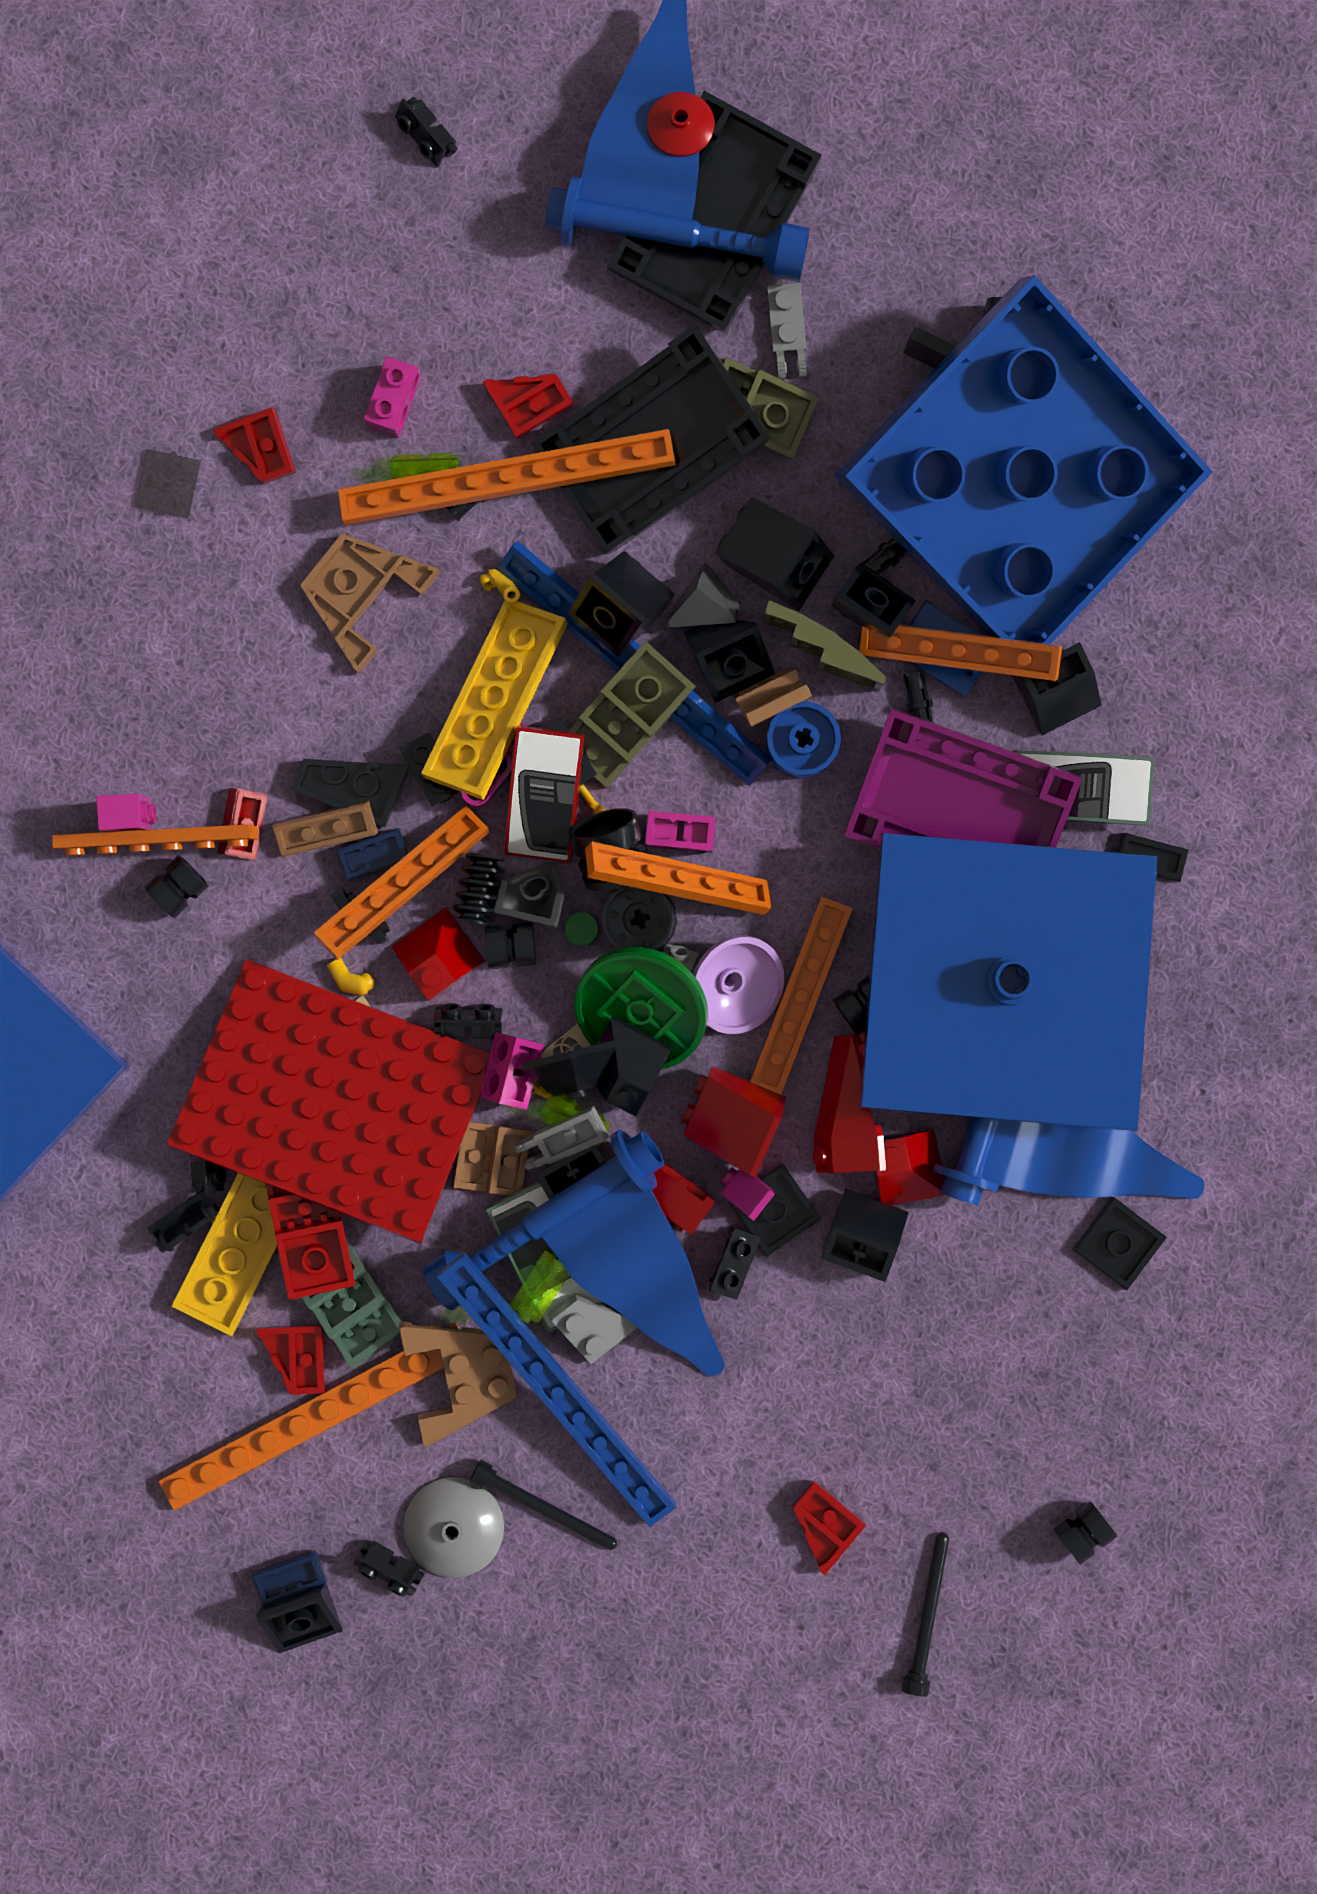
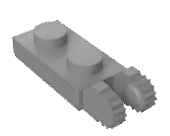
M800 282L767 285L773 354L776 355L777 376L779 379L786 378L787 366L784 353L796 352V371L799 377L806 376L805 351L807 348Z
M592 1106L536 1131L535 1134H531L515 1143L513 1147L516 1152L521 1153L538 1145L541 1153L529 1157L523 1164L526 1170L529 1171L547 1163L551 1165L565 1157L603 1142L610 1134L595 1107Z

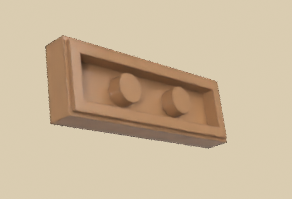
M369 800L277 822L272 825L281 857L357 840L378 833Z

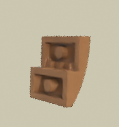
M791 666L731 695L737 708L750 726L758 724L812 697L807 684L801 681L796 669Z
M470 1121L455 1158L451 1187L506 1196L522 1190L526 1170L523 1164L527 1160L529 1149L518 1153L513 1146L521 1139L531 1135V1131Z

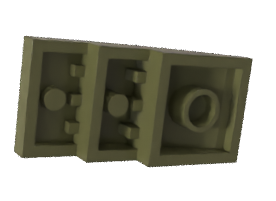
M719 357L772 437L761 449L792 460L819 397L760 369L755 371L728 357L725 359Z
M769 600L762 622L792 632L793 636L789 646L820 656L817 670L877 691L882 688L887 677L861 652L831 630L805 615Z
M646 641L607 683L597 698L569 729V732L585 734L583 753L597 773L594 777L606 788L624 771L696 687Z

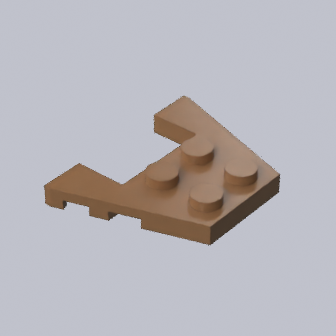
M341 533L300 586L355 671L360 674L377 654L378 649L352 629L394 575L398 576L423 596L441 574V571L436 567L425 565L409 557L395 554L379 546Z
M412 1322L399 1323L405 1356L435 1349L441 1350L452 1407L417 1414L424 1447L434 1444L517 1398L511 1364L481 1329L467 1327L450 1329L441 1328V1325L434 1324L417 1326L412 1325Z

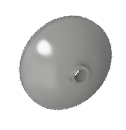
M445 1477L430 1482L417 1492L405 1513L403 1530L410 1554L424 1569L441 1577L461 1578L480 1571L495 1557L503 1540L504 1519L497 1500L486 1488L478 1489L469 1484L470 1479ZM454 1526L458 1530V1535L450 1537L447 1535L446 1529Z

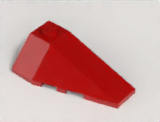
M857 1035L834 1036L814 1135L813 1161L816 1165V1173L886 1170L884 1138L881 1125H874L871 1109L859 1108L863 1058L858 1052L860 1043Z

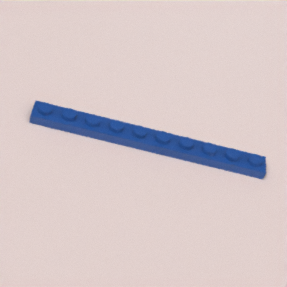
M519 541L511 546L496 568L545 611L564 617L568 622L566 629L616 672L641 647L634 641L620 657H617L573 619L568 612L579 596V593ZM693 691L670 717L749 786L772 760Z
M465 1252L437 1273V1278L645 1523L651 1527L676 1508L674 1499Z

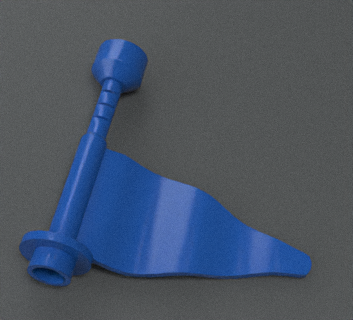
M663 0L651 27L633 54L611 99L596 124L589 141L581 178L572 176L568 189L551 188L546 209L545 227L561 230V245L571 246L577 226L689 248L698 245L762 257L763 263L774 278L800 282L810 227L782 223L768 233L767 237L704 226L698 221L692 220L696 201L700 152L687 157L670 156L660 151L649 137L647 118L650 109L657 100L674 92H688L696 95L688 40L687 0ZM677 116L675 117V120L678 122H684L687 120V118L684 116Z
M974 1117L970 1119L955 1169L935 1164L932 1171L945 1175L940 1194L979 1206L984 1188L997 1192L999 1185L1033 1193L1080 1198L1146 1195L1198 1199L1204 1191V1181L1202 1178L1158 1152L1133 1131Z
M618 1130L611 1134L610 1140L616 1154L614 1158L523 1216L519 1224L468 1256L482 1272L531 1239L538 1240L542 1237L577 1284L594 1297L617 1310L654 1341L685 1357L708 1377L720 1374L725 1367L722 1354L703 1313L687 1255L652 1191L657 1187L654 1172L664 1166V1160L656 1144L643 1131L632 1138L623 1130ZM446 1250L423 1266V1273L436 1299L445 1308L454 1310L461 1305L437 1278V1273L462 1253Z

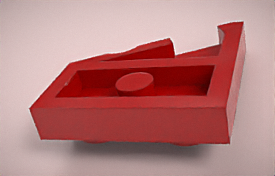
M271 407L213 429L214 434L251 469V472L261 482L267 484L296 473L276 409Z
M322 1325L257 1328V1335L262 1339L269 1351L270 1358L275 1368L281 1373L283 1382L290 1395L324 1394L326 1392L324 1333Z

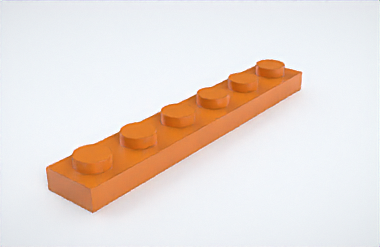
M899 625L889 638L862 626L859 652L864 656L1056 681L1059 676L1062 646Z
M467 806L463 807L314 932V937L336 960L340 959L489 834V828Z
M230 825L52 835L53 849L64 850L65 856L85 855V849L97 848V854L117 853V847H129V852H150V845H162V851L182 850V844L194 843L195 849L215 848V842L226 841L227 847H247L248 840H258V826Z
M592 841L585 848L588 878L765 915L771 909L768 881L765 879Z
M821 896L750 1082L782 1094L853 908Z

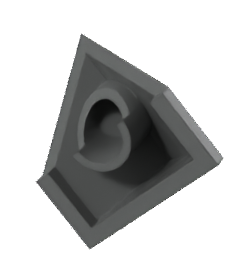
M705 562L673 606L668 624L669 627L735 623L739 612V603L713 569Z
M546 862L507 880H502L494 913L557 927L565 893L556 863Z

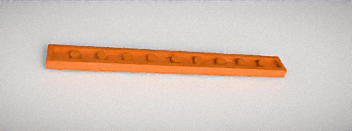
M666 429L338 489L342 521L345 525L669 467L676 464L670 430Z
M454 1323L446 1327L450 1329H459L457 1323ZM435 1349L405 1356L403 1350L327 1390L324 1394L310 1399L163 1477L158 1482L175 1511L444 1368L441 1350Z

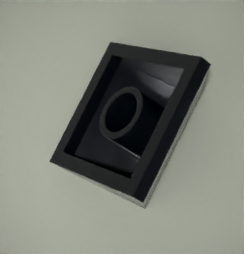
M327 1583L280 1601L261 1606L256 1614L258 1622L279 1653L343 1631Z

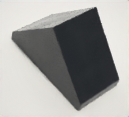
M594 1145L549 1165L536 1173L535 1176L548 1199H551L606 1162L597 1145Z

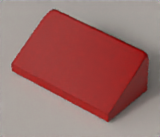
M229 788L222 826H258V840H248L247 847H227V841L219 842L218 854L256 860L268 795Z

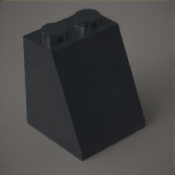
M751 497L747 505L740 509L736 522L729 533L722 537L718 550L715 553L725 565L797 611H800L835 556L815 530Z
M623 551L589 578L568 614L617 657H620L662 614L675 594L663 582L647 571L637 560Z

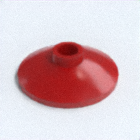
M674 92L667 94L655 102L648 114L647 130L652 143L660 151L670 156L687 157L700 152L708 145L714 133L715 123L712 110L703 99L692 93ZM684 116L687 120L678 122L675 120V117Z

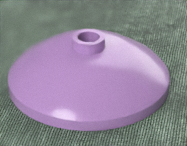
M747 935L732 936L713 945L702 956L693 973L700 983L707 1000V1025L725 1034L745 1033L760 1026L776 1009L784 989V969L778 954L764 941ZM731 974V980L725 983L726 977Z

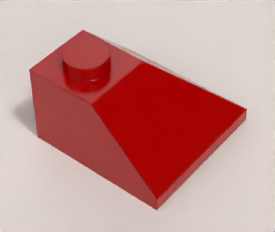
M446 907L392 946L405 969L428 1001L433 1000L485 962Z
M934 1129L884 1138L886 1170L874 1171L881 1202L897 1205L943 1196V1194H940L944 1176L932 1172L935 1164L941 1165Z

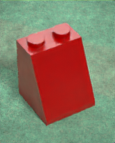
M711 1066L708 1076L701 1074L694 1093L698 1094L699 1097L695 1106L690 1103L688 1104L681 1121L687 1124L684 1136L746 1174L756 1178L781 1121L786 1096Z

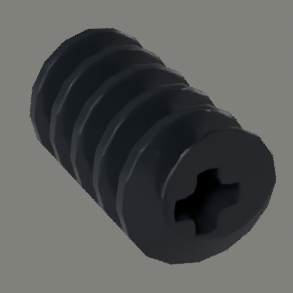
M467 852L465 857L472 861L473 865L462 866V871L470 875V877L459 879V884L467 889L466 891L456 892L455 896L462 900L463 904L453 905L452 909L460 914V917L455 918L491 926L492 921L486 918L484 914L494 913L495 908L487 902L488 900H497L498 895L491 891V887H500L501 882L494 878V874L505 873V869L497 864L498 861L504 860Z

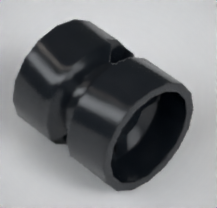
M177 855L165 867L166 874L164 876L157 874L144 887L151 898L173 918H176L188 907L187 899L189 897L196 899L209 887L206 880L180 855Z
M532 922L513 924L511 929H507L505 925L485 926L486 954L489 969L507 968L510 962H514L517 967L536 965Z
M869 975L857 983V990L855 992L848 989L833 999L836 1007L856 1035L865 1030Z
M1091 1501L1076 1511V1519L1067 1518L1053 1529L1080 1565L1095 1554L1096 1546L1103 1548L1118 1537Z

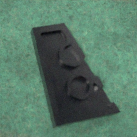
M303 759L291 790L335 808L369 800L375 823L386 828L410 767L408 764Z

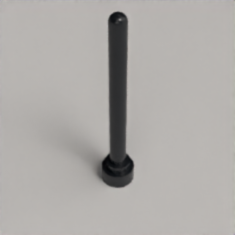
M480 1459L468 1482L469 1484L478 1489L482 1487L489 1489L491 1487L608 1550H613L617 1547L615 1537L496 1475L497 1471L492 1469V1464Z
M944 1532L938 1533L935 1539L912 1670H908V1676H904L902 1684L903 1692L921 1697L928 1696L930 1681L927 1680L928 1674L925 1671L949 1544V1536Z

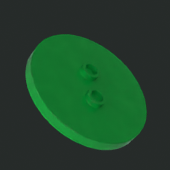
M624 947L601 955L585 970L575 992L574 1009L576 1020L584 1037L592 1046L598 1044L609 1021L614 1016L672 1047L662 1069L673 1067L686 1060L700 1044L708 1023L707 1000L695 976L673 957L649 948Z

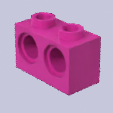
M386 356L364 417L367 427L397 438L400 437L421 378L418 367Z
M138 793L97 796L98 830L100 831L151 830V824H156V806L154 803L150 804V798Z
M648 811L645 845L646 847L712 853L716 817Z
M495 1032L480 1097L499 1104L527 1110L535 1080L523 1071L521 1064L540 1059L544 1044Z

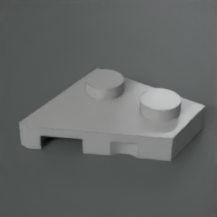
M577 1294L571 1296L548 1314L553 1324L590 1364L637 1329L633 1323L621 1313L614 1311L611 1306L603 1303H593L589 1298Z

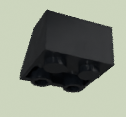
M1080 642L1061 652L1058 680L1052 681L1012 676L1041 736L1102 706L1095 672Z
M845 1188L822 1249V1259L886 1282L909 1212Z

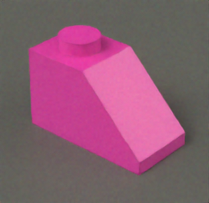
M733 1167L728 1170L720 1181L724 1186L721 1194L753 1221L775 1195L773 1189L758 1177H752L742 1170H736Z

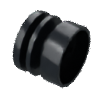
M615 808L589 815L571 826L568 832L574 853L577 857L581 858L578 866L583 874L584 885L587 889L593 891L618 889L625 885L588 878L585 848L591 841L647 853L646 845L644 842L639 841L642 837V831L637 814L634 810L628 808Z
M624 886L613 892L605 903L602 914L603 930L610 943L618 949L624 947H643L658 951L665 947L672 939L678 923L676 907L667 894L630 886ZM641 910L642 914H649L650 920L645 922L646 928L644 929L641 925H634L633 919L638 917L637 911Z

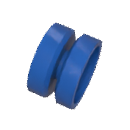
M808 701L800 702L776 714L770 722L765 738L767 755L772 759L773 766L787 776L798 779L814 777L825 771L837 756L841 744L840 727L833 714L823 706ZM800 735L806 736L808 739V744L804 748L797 745V737Z

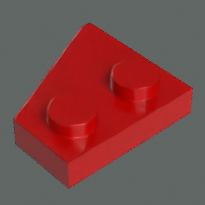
M556 374L539 375L533 378L521 376L508 380L494 381L493 379H486L483 381V385L516 439L574 405Z
M813 1480L792 1506L821 1573L826 1575L866 1527V1523Z

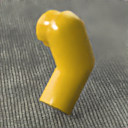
M489 569L488 573L482 574L479 577L485 591L490 592L496 587L508 603H514L519 599L520 593L515 584L498 570Z
M341 958L326 965L339 989L343 992L361 996L367 994L374 987V979L370 974L364 973L360 976L349 973Z

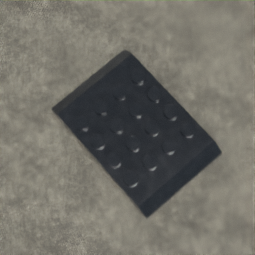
M704 90L700 98L712 110L715 126L710 142L699 153L698 183L692 220H696L704 226L767 237V234L779 225L788 223L810 183L822 155ZM626 236L622 238L607 265V270L725 334L762 270L764 263L762 257L698 245L689 248Z
M696 324L667 344V348L564 423L556 424L531 443L537 453L660 430H670L676 465L560 486L603 552L607 555L643 533L761 449L772 438Z

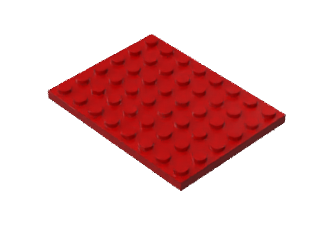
M246 959L167 1142V1146L421 1244L479 1101L490 1053L447 1036L442 1038L441 1034H434V1031Z

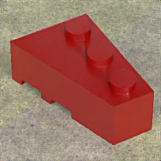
M664 1162V1166L654 1172L657 1187L652 1191L670 1225L681 1233L685 1230L692 1235L714 1205L715 1199L708 1192Z

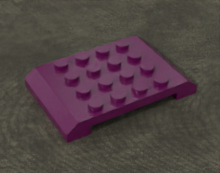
M890 708L844 836L873 847H880V838L883 833L1056 848L1083 778L1044 762Z

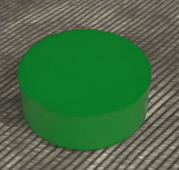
M575 913L566 921V937L575 945H588L597 937L598 924L588 913Z

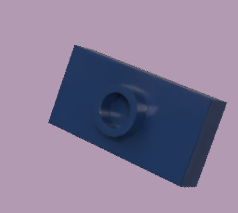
M396 828L336 850L346 881L350 882L394 866L408 854V850L400 828Z
M317 1550L252 1573L262 1606L325 1585L328 1582Z

